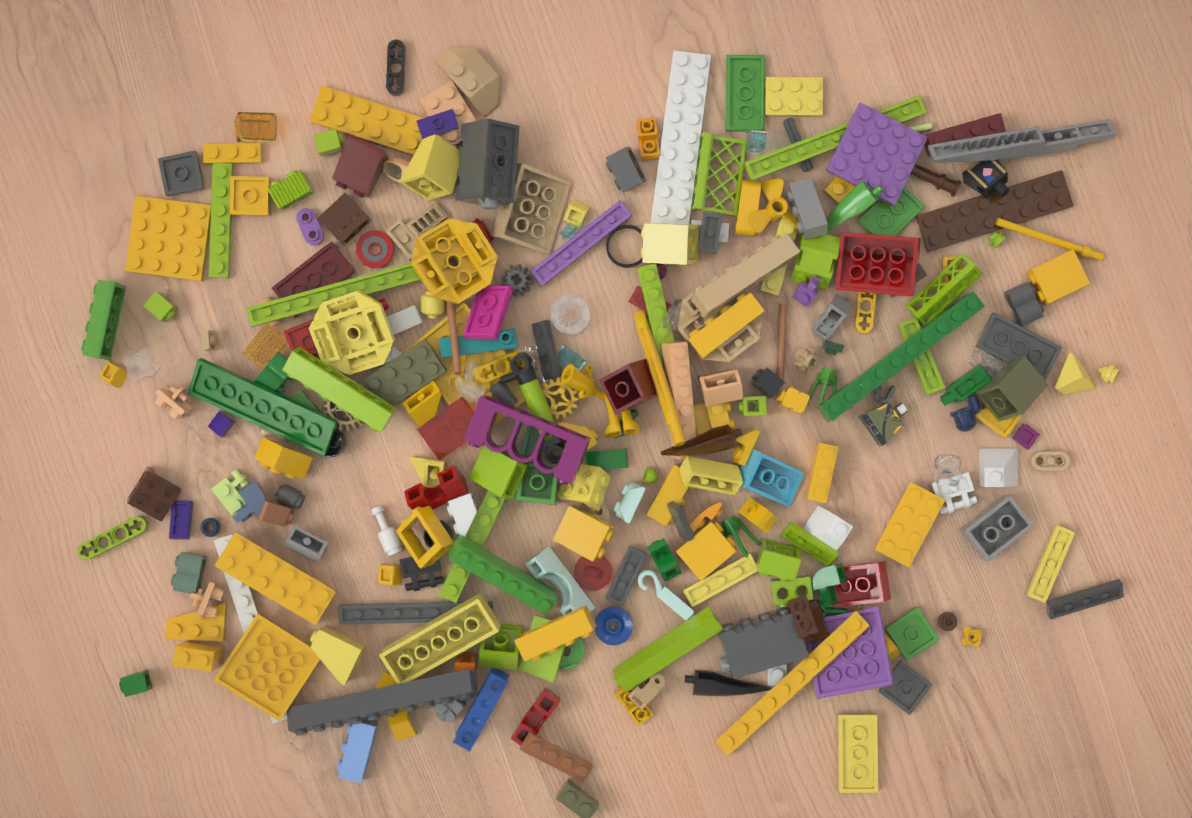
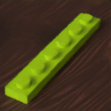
M213 163L209 253L210 278H230L232 215L229 212L230 176H233L232 163Z
M656 263L637 267L654 342L664 370L662 343L674 342V337Z

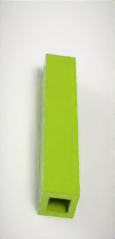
M708 606L613 668L615 674L613 679L619 688L622 686L628 692L723 630L718 617Z

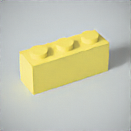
M687 456L679 468L684 486L735 495L743 484L740 469L737 465Z

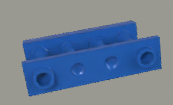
M491 668L478 692V696L475 697L455 733L456 737L453 743L469 752L471 751L508 684V674L497 668Z

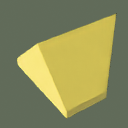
M1069 353L1055 389L1061 394L1066 395L1096 388L1081 361Z
M409 456L423 486L433 488L440 484L438 473L446 469L447 462Z

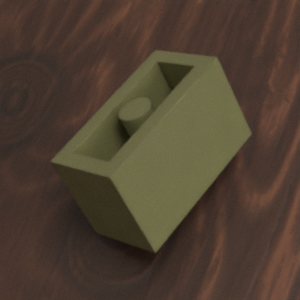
M567 779L556 794V800L581 818H591L599 807V801L569 779Z

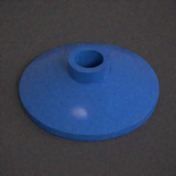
M620 607L605 608L595 619L597 625L595 633L605 644H622L632 633V619ZM611 622L617 623V627L615 629H612L610 627Z

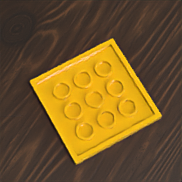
M135 196L125 271L203 282L211 224V205Z
M257 613L214 678V681L280 721L320 658L310 648L311 646Z

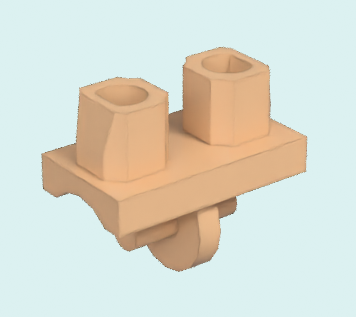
M165 385L155 393L158 395L155 404L161 408L169 404L172 407L169 414L174 419L180 418L193 408L186 401L188 397L184 394L186 390L184 386L177 389L174 385L171 388Z
M209 582L204 597L202 596L204 590L198 588L196 594L191 593L189 596L193 600V608H197L199 603H201L197 619L203 620L204 617L215 619L218 608L210 606L209 602L211 599L221 602L224 591L215 587V583Z

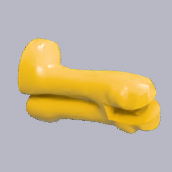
M604 392L609 424L604 430L605 438H615L622 434L618 414L615 415ZM630 409L621 412L624 434L633 435L641 431L640 426L633 420Z

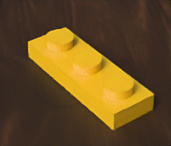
M203 144L204 164L262 163V144Z

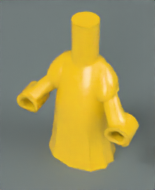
M573 364L565 367L561 376V383L579 391L578 396L580 399L593 396L600 400L605 399L604 393L596 388L595 380L592 378L593 367L591 365L583 368L585 374L579 371Z

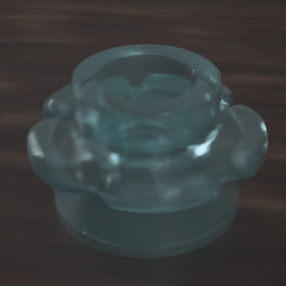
M570 223L560 231V234L563 236L562 239L567 238V240L573 238L577 234L575 231L577 226L574 227Z

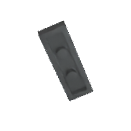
M543 320L532 324L544 380L561 376L550 320Z
M631 546L628 547L605 599L623 607L647 555L646 553Z

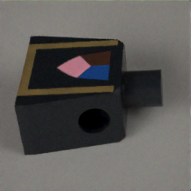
M998 159L976 161L962 173L963 182L986 198L995 192L1002 198L1010 191L1005 185L1008 182V173Z

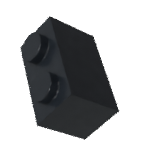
M760 368L752 376L754 381L751 385L769 399L777 393L785 382L769 368L763 370Z

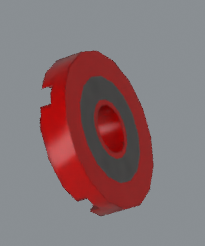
M371 230L359 238L356 244V254L365 266L373 269L382 268L391 262L394 256V245L386 233ZM377 244L380 246V252L373 255L370 252V248L372 245Z

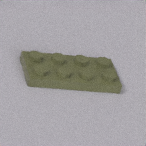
M425 338L362 380V382L370 392L394 406L446 372L447 369Z

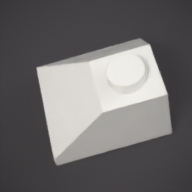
M979 448V487H1018V448Z
M817 505L803 527L804 530L835 550L842 545L853 528L852 525Z

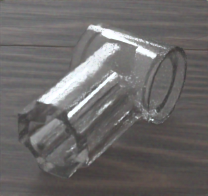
M975 350L968 355L969 364L975 367L978 365L976 355L980 354L982 356L980 364L991 376L997 374L1007 365L989 355L985 350Z

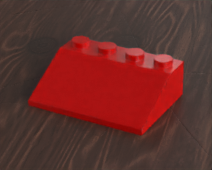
M841 232L836 290L913 297L921 238Z

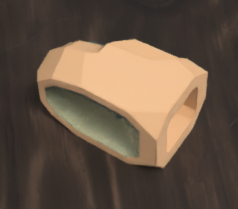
M390 158L384 162L383 170L390 179L400 183V179L410 162L401 158Z

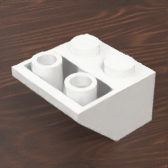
M474 493L448 501L447 510L450 517L453 516L456 523L453 524L456 535L467 536L479 510Z

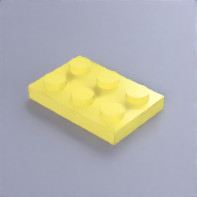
M765 77V116L822 117L823 77Z

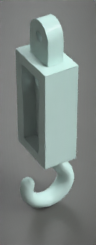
M648 569L639 574L638 584L641 589L648 590V587L643 583V579L645 576H652L658 598L685 621L695 616L693 615L694 610L665 585L662 587L659 576L655 571Z

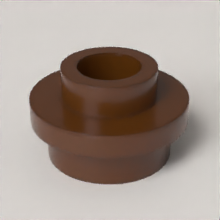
M943 612L938 617V625L944 631H952L957 626V617L951 612ZM947 618L951 619V623L949 625L945 624V620Z

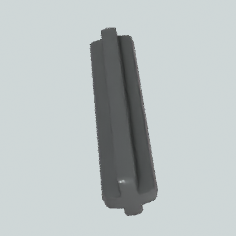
M792 117L785 119L783 124L791 144L801 141L802 139ZM810 159L800 162L803 172L810 171L813 168Z

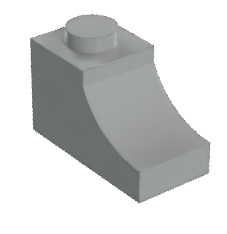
M836 294L811 331L827 341L847 316L853 304Z

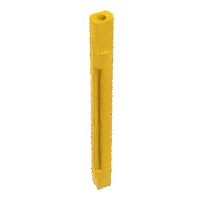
M644 310L634 313L633 318L674 447H679L686 442Z

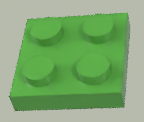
M918 607L913 608L885 627L907 661L939 640Z

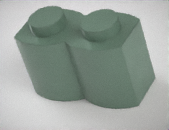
M181 552L180 555H177L175 560L177 572L171 579L173 591L196 594L198 588L201 589L207 556Z

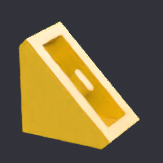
M403 711L398 712L397 716L388 717L389 726L398 741L417 735L410 713Z

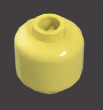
M426 290L420 297L421 312L427 315V318H439V315L445 312V301L432 297L429 291Z

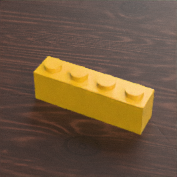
M751 292L748 295L743 293L735 299L737 303L732 307L729 304L720 310L721 315L716 319L714 316L704 323L706 327L702 330L697 328L689 334L691 338L688 339V342L701 359L764 312V309Z
M587 605L519 635L514 641L524 661L529 659L535 661L542 657L541 654L544 652L550 654L558 650V646L562 644L568 646L576 641L575 638L580 636L586 638L592 635L597 625Z

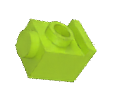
M766 396L743 397L742 401H738V411L742 413V417L767 415ZM750 403H753L755 405L754 410H750L748 408V405Z

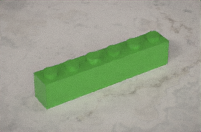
M459 534L449 548L450 561L546 616L556 604L557 594L555 589L538 579L536 580L533 576Z

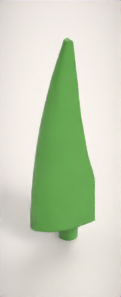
M864 181L853 188L826 218L828 231L845 220L862 213L877 201L878 195L884 191L883 188L878 185L872 189Z

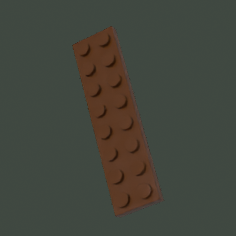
M1060 170L1009 186L1010 191L1002 198L996 192L987 198L980 195L915 216L927 253L1004 229L995 225L997 218L1020 224L1073 207L1063 171Z

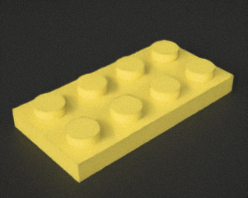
M838 714L839 793H878L877 714Z

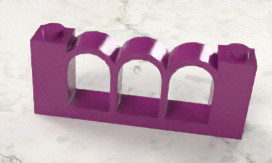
M484 394L479 397L464 440L468 441L470 446L476 448L485 445L492 452L499 453L508 449L512 459L517 462L526 463L533 459L534 465L538 470L544 473L555 472L553 477L558 478V482L568 485L569 483L572 484L577 477L591 438ZM497 413L516 420L507 445L504 446L497 445L491 438V429ZM522 423L542 430L535 450L530 456L520 454L515 445ZM547 433L567 440L560 461L556 466H548L541 460V449Z

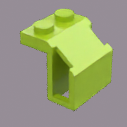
M802 233L798 244L800 253L796 257L790 281L798 284L804 281L808 284L812 277L816 276L820 279L816 288L827 290L833 275L835 259L837 260L839 253L840 237L827 234L805 240Z

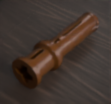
M917 164L914 165L910 173L921 180L935 185L937 190L942 189L951 193L953 197L961 184V181L952 180L946 177V174H937Z

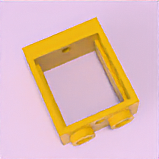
M419 506L412 510V515L404 519L400 523L401 526L396 530V533L420 569L433 565L453 544V540L430 506L423 508ZM419 520L435 543L428 551L425 550L412 530V527Z

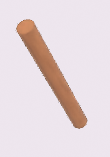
M447 302L454 374H461L455 305Z
M779 304L777 376L784 380L787 304Z

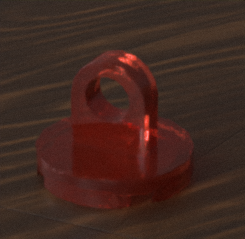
M604 555L601 559L594 562L582 556L575 565L574 576L582 588L597 591L603 589L609 583L612 577V567Z

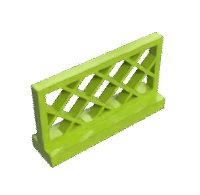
M707 132L701 134L691 211L737 216L746 140L716 136ZM713 140L720 141L724 146L718 153L712 147ZM732 144L741 145L740 153L736 156L729 148ZM724 150H727L732 157L726 164L719 157V154ZM716 157L722 167L714 172L710 167V161ZM733 160L738 166V172L734 175L727 168V165ZM724 168L730 178L722 183L716 173ZM712 176L719 184L713 191L707 185L708 179ZM732 179L736 188L730 194L724 184ZM720 187L727 195L722 201H719L714 194ZM711 195L717 204L712 208L704 207L705 199ZM728 198L733 203V211L726 210L722 205Z

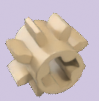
M807 346L806 350L803 348L799 349L794 356L796 360L795 365L803 371H806L807 368L810 370L815 368L818 363V357H816L818 353L809 346Z

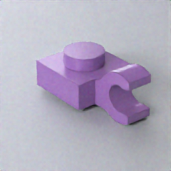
M813 276L808 284L802 281L792 297L808 307L819 292L815 288L820 279Z

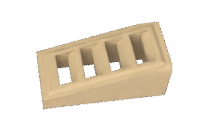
M435 202L412 219L406 226L417 238L442 223L448 216ZM434 209H435V210L438 212V214L441 216L440 218H437V217L433 214L432 211H433ZM429 214L435 222L431 223L426 216ZM422 219L429 225L427 228L420 222ZM418 224L423 231L419 232L414 226Z

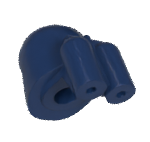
M972 394L969 396L968 407L950 412V416L954 417L956 428L959 431L967 432L976 426L977 421L974 412L980 413L979 411L981 410L977 395Z

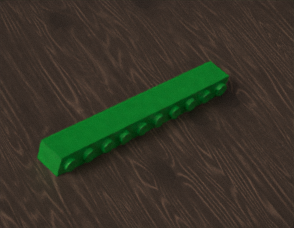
M974 291L966 294L819 404L817 409L827 422L834 421L985 307Z

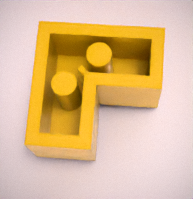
M263 437L254 459L261 462L260 466L270 469V471L276 474L284 472L285 476L296 480V477L305 478L313 457Z

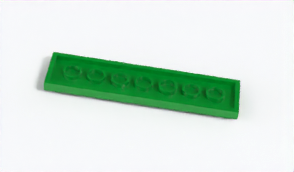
M203 358L197 360L188 394L322 456L327 454L338 420Z

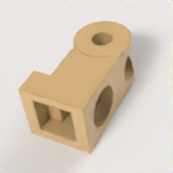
M659 673L652 675L647 679L642 690L637 686L628 697L642 710L665 686V678Z

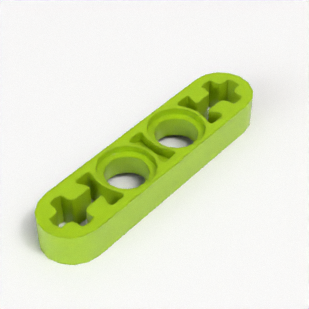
M142 516L133 517L80 544L77 548V554L83 560L92 559L144 533L148 528V521ZM136 520L143 523L140 526L141 530L139 528L130 530L129 528L137 524ZM120 528L126 531L124 539L117 537V531ZM102 537H106L109 540V545L106 548L100 546L99 541ZM95 546L97 548L91 550L89 552V555L83 554L85 547L90 548Z

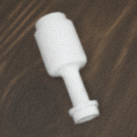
M378 506L372 509L371 512L372 516H376L381 528L378 538L384 552L390 557L402 552L401 546L403 545L396 533L395 527L388 526L382 513L385 510L382 506Z

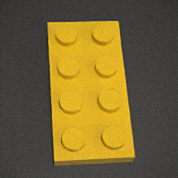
M910 482L874 550L909 568L945 499Z

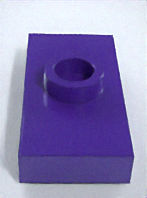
M453 109L416 121L422 139L459 128Z
M174 501L171 508L169 539L190 540L192 501Z

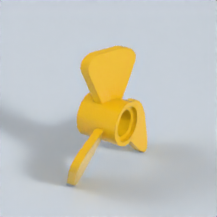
M781 178L769 179L761 183V191L769 203L763 210L753 211L749 215V222L756 234H760L769 221L776 222L781 217L798 229V219L793 217L791 210H787L788 204L781 198L784 181ZM773 207H776L779 212H776Z

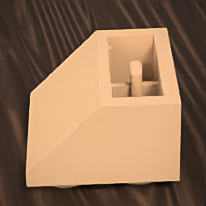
M732 368L698 376L706 407L744 399L738 369Z

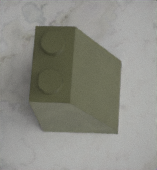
M1025 356L1011 360L992 377L989 383L975 393L1000 422L1024 414L1048 384L1032 366L1031 362Z

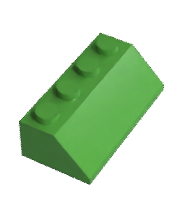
M98 280V283L95 284L93 294L95 295L94 302L91 303L89 313L91 314L90 321L87 322L85 328L87 332L86 340L83 341L81 347L82 355L111 361L126 286L105 280Z

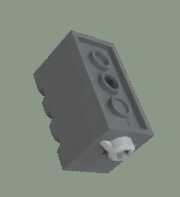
M489 118L461 124L460 138L463 139V144L459 149L461 166L458 168L457 176L460 177V184L456 189V201L481 205L484 209L496 210L502 204L514 203L520 126Z
M782 607L776 610V614L772 615L769 612L761 613L758 615V619L752 620L750 617L739 620L740 624L732 625V623L723 624V630L718 633L723 647V652L719 658L722 672H730L732 678L736 679L809 658L804 640L798 637L790 609Z

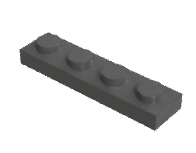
M1116 579L1046 601L1047 615L1051 620L1123 598V583L1120 579Z

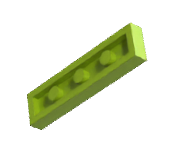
M917 317L897 325L903 341L921 329ZM930 349L912 361L925 395L945 388Z

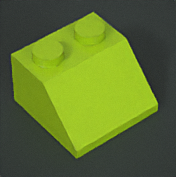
M762 538L757 560V572L767 577L771 575L777 576L783 581H795L801 562L799 548Z
M501 624L499 632L481 641L479 667L517 670L520 652L514 640L521 635L522 626Z

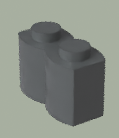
M1029 282L1022 283L1004 292L1007 303L1018 325L1024 326L1044 317V307L1041 302L1036 300V289Z

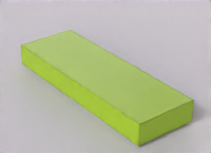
M792 521L780 535L827 567L839 555L838 551Z

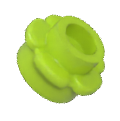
M995 231L988 239L991 241L990 246L992 245L997 248L1006 238L1002 234L1003 231L1000 233Z

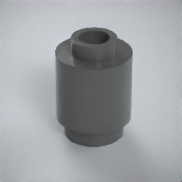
M287 484L283 487L280 486L275 494L278 502L298 510L306 497L301 491Z

